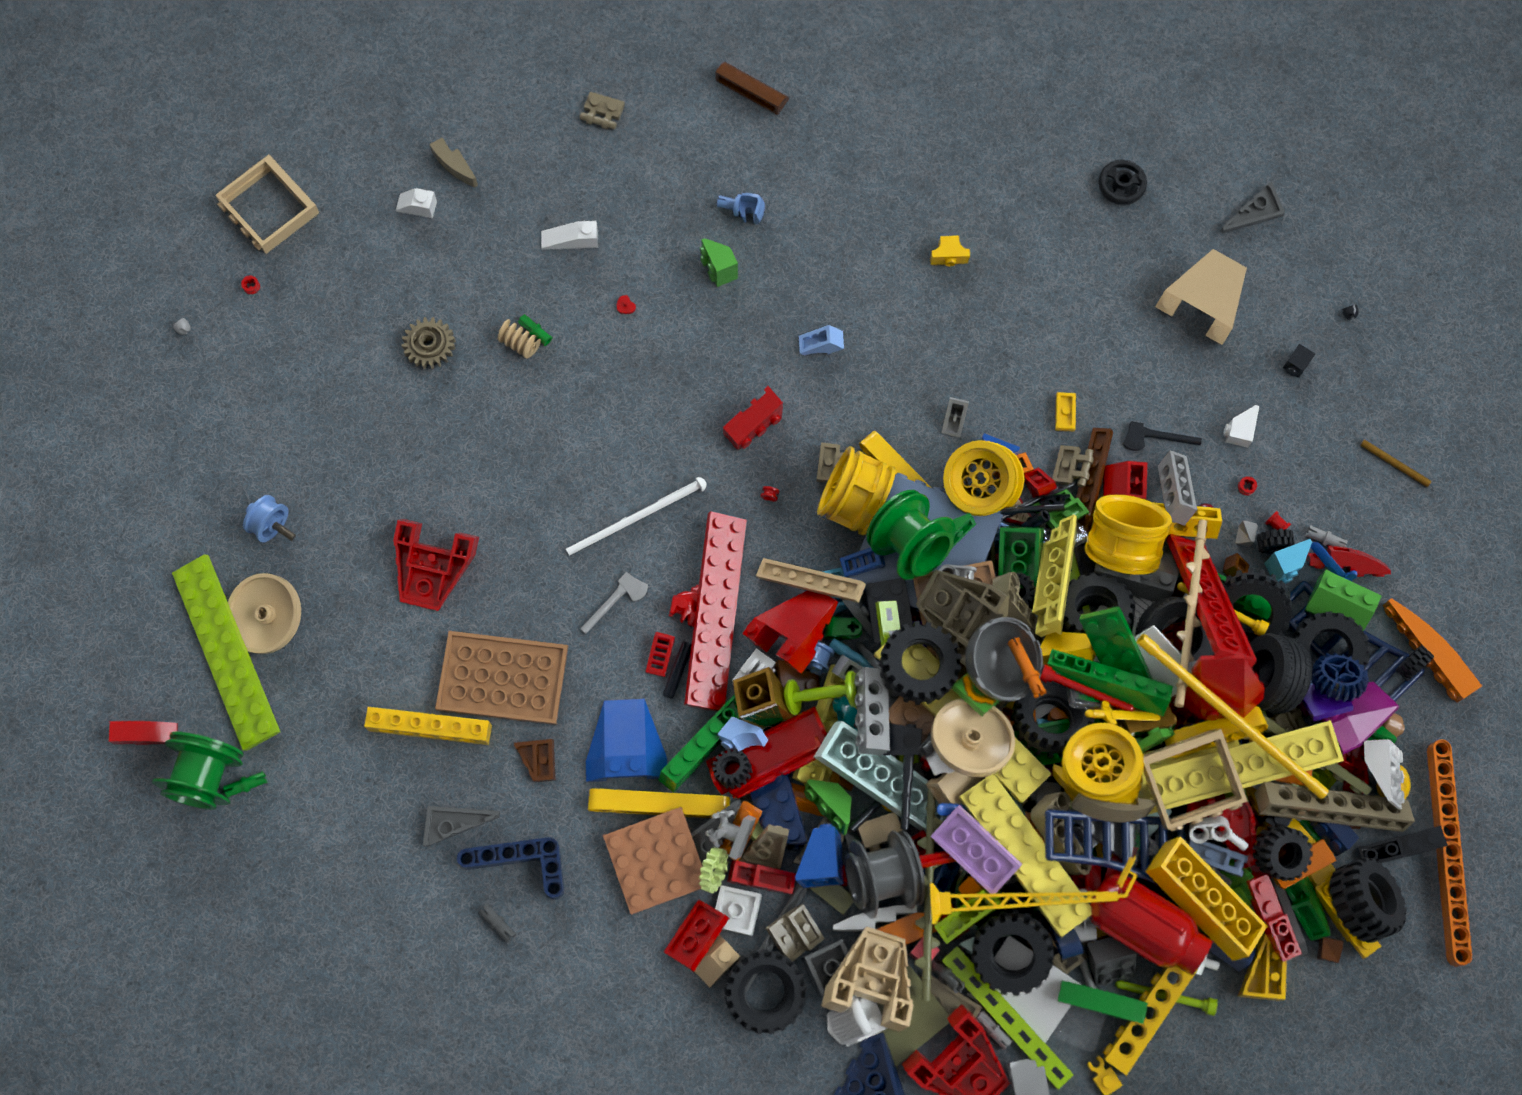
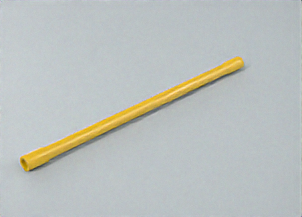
M1144 633L1137 639L1136 643L1159 660L1305 784L1319 799H1323L1328 794V789L1311 777L1164 652L1149 636Z

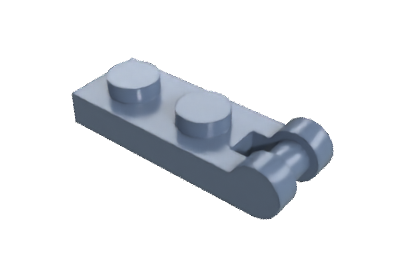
M1190 838L1189 846L1210 867L1237 877L1243 876L1244 871L1242 868L1244 863H1247V856L1206 841L1198 844ZM1230 858L1236 860L1234 867L1228 865Z

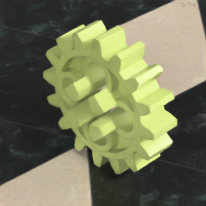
M714 847V849L711 848L710 853H707V858L702 863L704 866L700 869L701 875L699 879L701 881L699 885L702 886L701 890L714 893L721 886V881L726 877L725 873L729 864L727 861V850Z

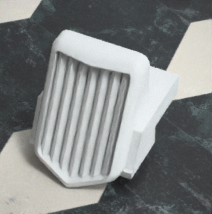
M853 996L851 1008L840 1013L830 1010L827 1013L828 1032L838 1043L845 1044L846 1047L887 1029L880 1026L882 1015L877 1003L857 996Z

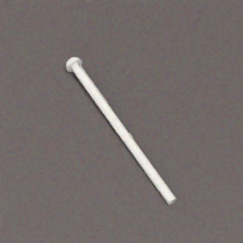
M701 477L695 478V482L566 548L567 553L570 556L698 489L704 491L706 489V481Z

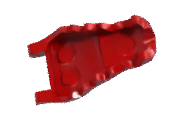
M1214 797L1207 799L1208 805L1216 802ZM1248 801L1241 803L1242 806L1238 807V809L1230 810L1228 808L1222 810L1223 814L1219 815L1228 820L1230 829L1233 830L1232 833L1248 843V847L1243 851L1228 839L1224 841L1229 850L1248 857L1247 863L1243 865V869L1255 866V861L1257 860L1253 858V853H1255L1253 845L1257 843L1255 840L1256 824L1254 813ZM1217 826L1215 829L1221 832L1225 830V827Z

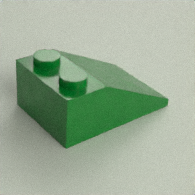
M1000 527L998 576L1010 572L1023 573L1026 576H1030L1031 580H1034V586L1036 587L1044 543V528Z

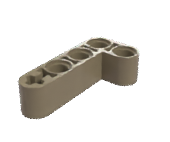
M1010 572L995 577L992 585L1009 596L1007 617L1025 623L1031 629L1030 631L1034 638L1039 641V644H1042L1045 636L1040 637L1035 634L1038 618L1019 595L1020 581L1017 574Z
M1065 792L1046 794L1031 811V819L1044 840L1045 811H1067L1070 808L1071 799ZM1053 818L1054 853H1064V819ZM1073 834V854L1084 855L1083 848ZM1059 862L1069 876L1087 875L1091 871V865Z

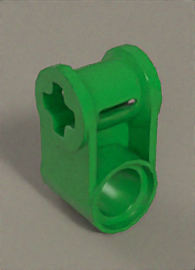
M832 617L829 625L825 624L824 638L828 640H833L834 638L837 640H854L862 634V625L856 618ZM851 625H855V632H851Z

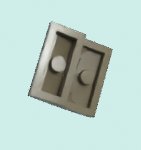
M804 904L793 908L765 928L780 953L787 956L791 961H794L803 952L810 951L825 939Z

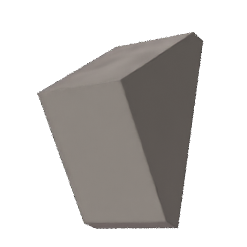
M950 397L941 433L956 437L961 436L969 401Z

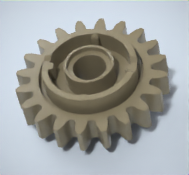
M424 317L423 323L417 319V326L410 324L411 331L405 330L407 336L402 337L404 354L408 357L410 363H415L416 367L421 363L423 369H426L428 364L433 369L435 363L441 367V360L447 363L446 356H453L451 350H455L453 343L456 342L455 337H453V331L449 330L448 324L443 325L441 319L437 323L434 317L431 318L430 322ZM427 341H433L431 345H425Z

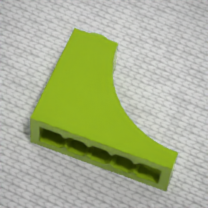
M986 889L980 891L978 894L990 893ZM989 897L996 904H1001V897ZM971 898L967 903L973 907L979 898ZM983 898L977 907L994 905L986 898ZM963 904L959 908H966V906ZM997 909L952 912V914L948 915L934 927L945 943L948 944Z

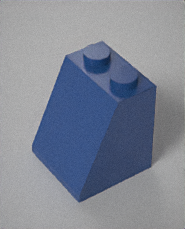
M831 824L819 825V828H813L796 874V881L803 888L844 885L841 835Z

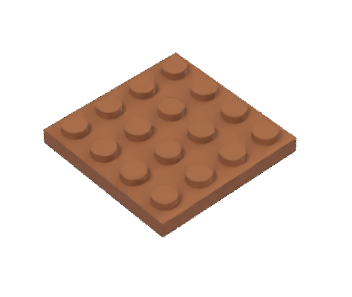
M682 807L603 835L630 914L701 889L702 886L699 885L701 879H699V876L701 875L700 869L703 866Z

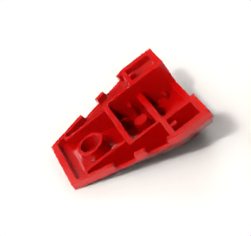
M1244 654L1221 657L1200 656L1191 669V674L1242 718L1249 714L1264 699V684L1259 681L1257 673L1253 672L1252 666H1250ZM1187 686L1184 706L1200 719H1207L1209 721L1226 718Z

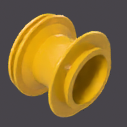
M972 441L959 447L950 456L944 469L943 483L948 498L956 508L974 516H988L999 512L1003 508L1012 507L1017 502L1024 487V471L1017 456L1007 447L990 441ZM986 461H989L991 464L988 469H985L983 466ZM976 465V471L971 472V468ZM996 471L1000 473V478L997 480L993 478V474ZM981 473H984L983 477L986 478L983 484H980L981 480L978 479ZM968 478L972 479L970 486L968 485ZM991 485H994L996 487V491L994 493L989 492V487ZM977 488H980L982 491L980 496H977L975 493Z
M1095 723L1081 728L1071 737L1063 751L1062 767L1069 784L1083 796L1103 801L1127 795L1133 798L1134 802L1142 786L1144 759L1140 746L1128 731L1114 724ZM1118 769L1120 774H1115L1113 771ZM1089 773H1092L1095 775V777L1088 778L1087 775ZM1104 778H1106V779H1108L1110 782H1109V783H1103L1101 780L1104 779ZM1065 790L1071 801H1073L1075 797Z

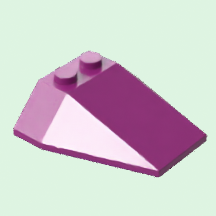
M1368 682L1366 691L1359 699L1355 698L1353 700V711L1320 720L1322 723L1332 722L1342 754L1360 747L1364 741L1399 709V705L1374 682ZM1301 702L1297 707H1300L1302 714L1306 717L1310 714Z

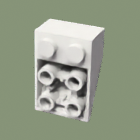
M1390 739L1364 741L1365 762L1388 801L1398 810H1402L1401 803L1405 801L1404 792L1401 791V783L1404 782L1403 771H1400V763L1403 762L1402 751Z

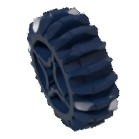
M1327 653L1326 656H1320L1313 665L1312 684H1315L1316 690H1320V695L1326 694L1327 698H1335V701L1341 699L1344 703L1346 700L1353 702L1355 698L1359 699L1366 691L1369 682L1368 671L1364 669V665H1359V660H1352V656L1348 658L1344 654L1340 656L1337 653L1333 655Z

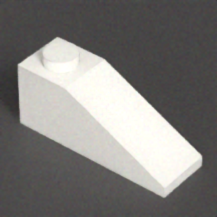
M577 221L541 231L542 249L598 248L597 222Z

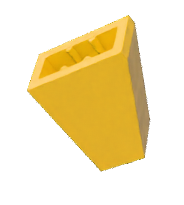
M1054 632L1046 635L1041 645L1043 665L1048 664L1052 649L1090 661H1094L1095 656H1097L1087 635L1082 633L1062 632L1060 635Z

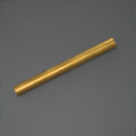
M1364 439L1360 444L1361 447L1427 488L1431 484V480Z

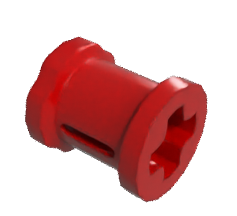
M1278 511L1265 522L1266 525H1270L1276 530H1285L1291 525L1290 522L1287 523L1279 516Z

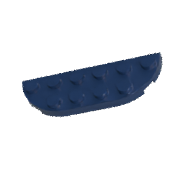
M782 774L776 777L774 781L750 792L753 805L763 811L759 818V823L763 830L769 824L789 829L786 845H804L808 843L788 774Z

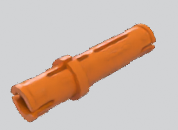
M1016 637L1015 642L1011 639L1007 645L1024 675V682L1028 683L1034 698H1038V694H1040V697L1043 696L1047 691L1039 679V672L1034 669L1020 639Z

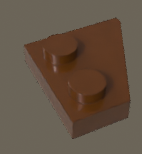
M776 661L778 680L784 688L790 679L797 682L800 692L804 689L820 687L818 675L806 670L801 674L789 667L784 661Z
M553 739L514 743V747L518 750L534 782L555 781Z

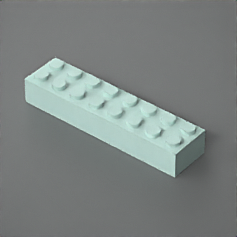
M843 721L835 722L815 753L814 758L901 817L903 763L892 755L880 756L858 753V746L856 745L858 732ZM913 770L909 823L920 831L924 830L926 832V783L928 780ZM937 800L935 801V808L939 805ZM935 810L936 818L943 822L948 818V816L939 815L937 810Z

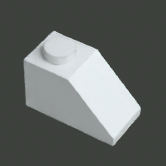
M417 188L400 193L396 212L433 218L437 203L433 191Z
M1253 406L1234 417L1229 424H1226L1224 429L1226 443L1247 448L1253 442L1259 406Z

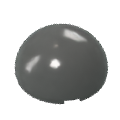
M1009 617L995 618L981 625L971 636L965 653L966 669L974 686L984 695L999 701H1015L1025 697L1031 691L1028 683L1024 682V675L1007 645L1011 639L1015 642L1016 637L1020 639L1034 669L1039 672L1040 679L1043 666L1042 650L1039 641L1034 638L1030 631L1031 629L1025 623Z

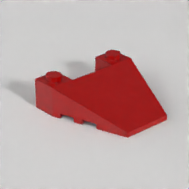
M406 519L397 520L393 541L396 550L395 560L398 569L397 579L400 602L439 611L474 559L479 537L461 532L455 533L452 550L419 543L423 523Z
M807 590L753 618L742 634L766 653L779 636L786 639V642L781 646L776 655L789 667L802 674L816 654L815 646L818 641L822 640L824 636L822 631L825 624L829 625L839 602L828 595Z
M963 1004L947 1018L959 1035L932 1062L928 1061L916 1049L902 1063L907 1074L918 1085L938 1095H1000L1010 1084L982 1025Z

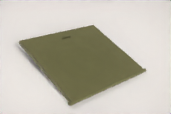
M909 964L907 974L911 984L909 987L910 999L913 1000L910 1026L900 1032L889 1028L879 1032H883L886 1037L896 1069L898 1064L949 1023L947 1020L949 1014L932 993H930V1001H922V980ZM877 1003V1006L882 1015L884 1005Z

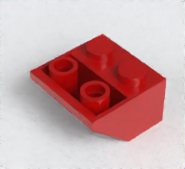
M1124 461L1106 465L1103 479V496L1128 495L1146 500L1148 463Z

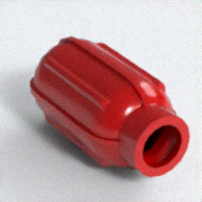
M1121 874L1110 875L1098 886L1095 892L1125 894L1132 878L1127 876L1122 888H1120L1117 882ZM1137 881L1134 882L1126 898H1118V901L1092 902L1089 904L1092 913L1089 919L1098 929L1157 966H1177L1192 976L1205 959L1213 942L1198 932L1197 924L1188 913Z

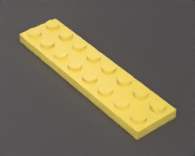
M994 774L986 777L958 797L971 816L1022 863V866L1014 875L1027 893L1080 892L1059 862L1046 860L1045 843ZM1044 896L1041 898L1045 902H1047L1051 896ZM1055 896L1051 902L1061 900ZM1061 896L1066 901L1070 898V896ZM1075 896L1072 900L1080 899L1077 896ZM1033 897L1034 903L1040 902L1036 897ZM1089 903L1037 906L1060 938L1092 915Z

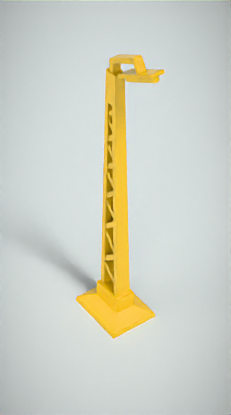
M1136 857L1128 859L1117 882L1120 888H1122L1128 874L1133 875L1125 894H1118L1117 892L951 894L950 892L940 893L936 886L930 883L932 924L937 925L941 915H949L952 912L1118 901V898H1126L1135 882L1137 874L1131 872L1130 869ZM1044 896H1051L1047 902H1045L1041 898ZM1055 896L1061 900L1051 902ZM1061 896H1070V898L1066 901ZM1075 896H1077L1080 900H1072V899H1073ZM989 897L1006 898L998 905ZM1011 897L1018 903L1004 905ZM1017 897L1029 898L1023 904ZM1033 897L1040 901L1039 903H1029ZM951 898H959L966 908H951ZM963 898L979 899L971 907ZM983 898H986L994 905L977 907Z

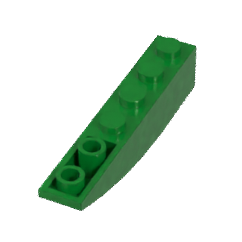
M1051 650L1047 665L1063 677L1129 703L1134 708L1164 717L1171 699L1172 685L1058 650Z
M735 694L661 770L658 780L671 792L674 793L722 742L717 734L729 719L735 717L741 720L738 715Z

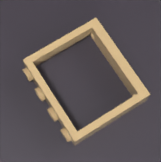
M270 155L266 156L216 194L219 208L223 212L227 211L230 214L228 216L235 225L239 224L242 227L240 228L241 232L247 238L250 236L253 239L252 244L258 251L262 249L266 254L319 214L312 200ZM271 171L305 209L263 241L229 202Z
M1215 728L1143 754V773L1152 798L1157 802L1155 806L1163 828L1167 830H1180L1183 828L1182 825L1186 823L1197 824L1203 821V817L1208 815L1210 817L1223 814L1222 810L1228 808L1235 810L1242 806L1241 803L1247 802L1221 729ZM1214 741L1234 796L1169 819L1149 764Z

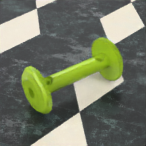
M854 671L847 672L845 686L804 689L801 692L797 682L790 679L784 688V700L787 709L791 714L797 715L802 708L801 701L837 698L844 695L847 696L852 707H857L855 705L857 686L854 682L856 673Z

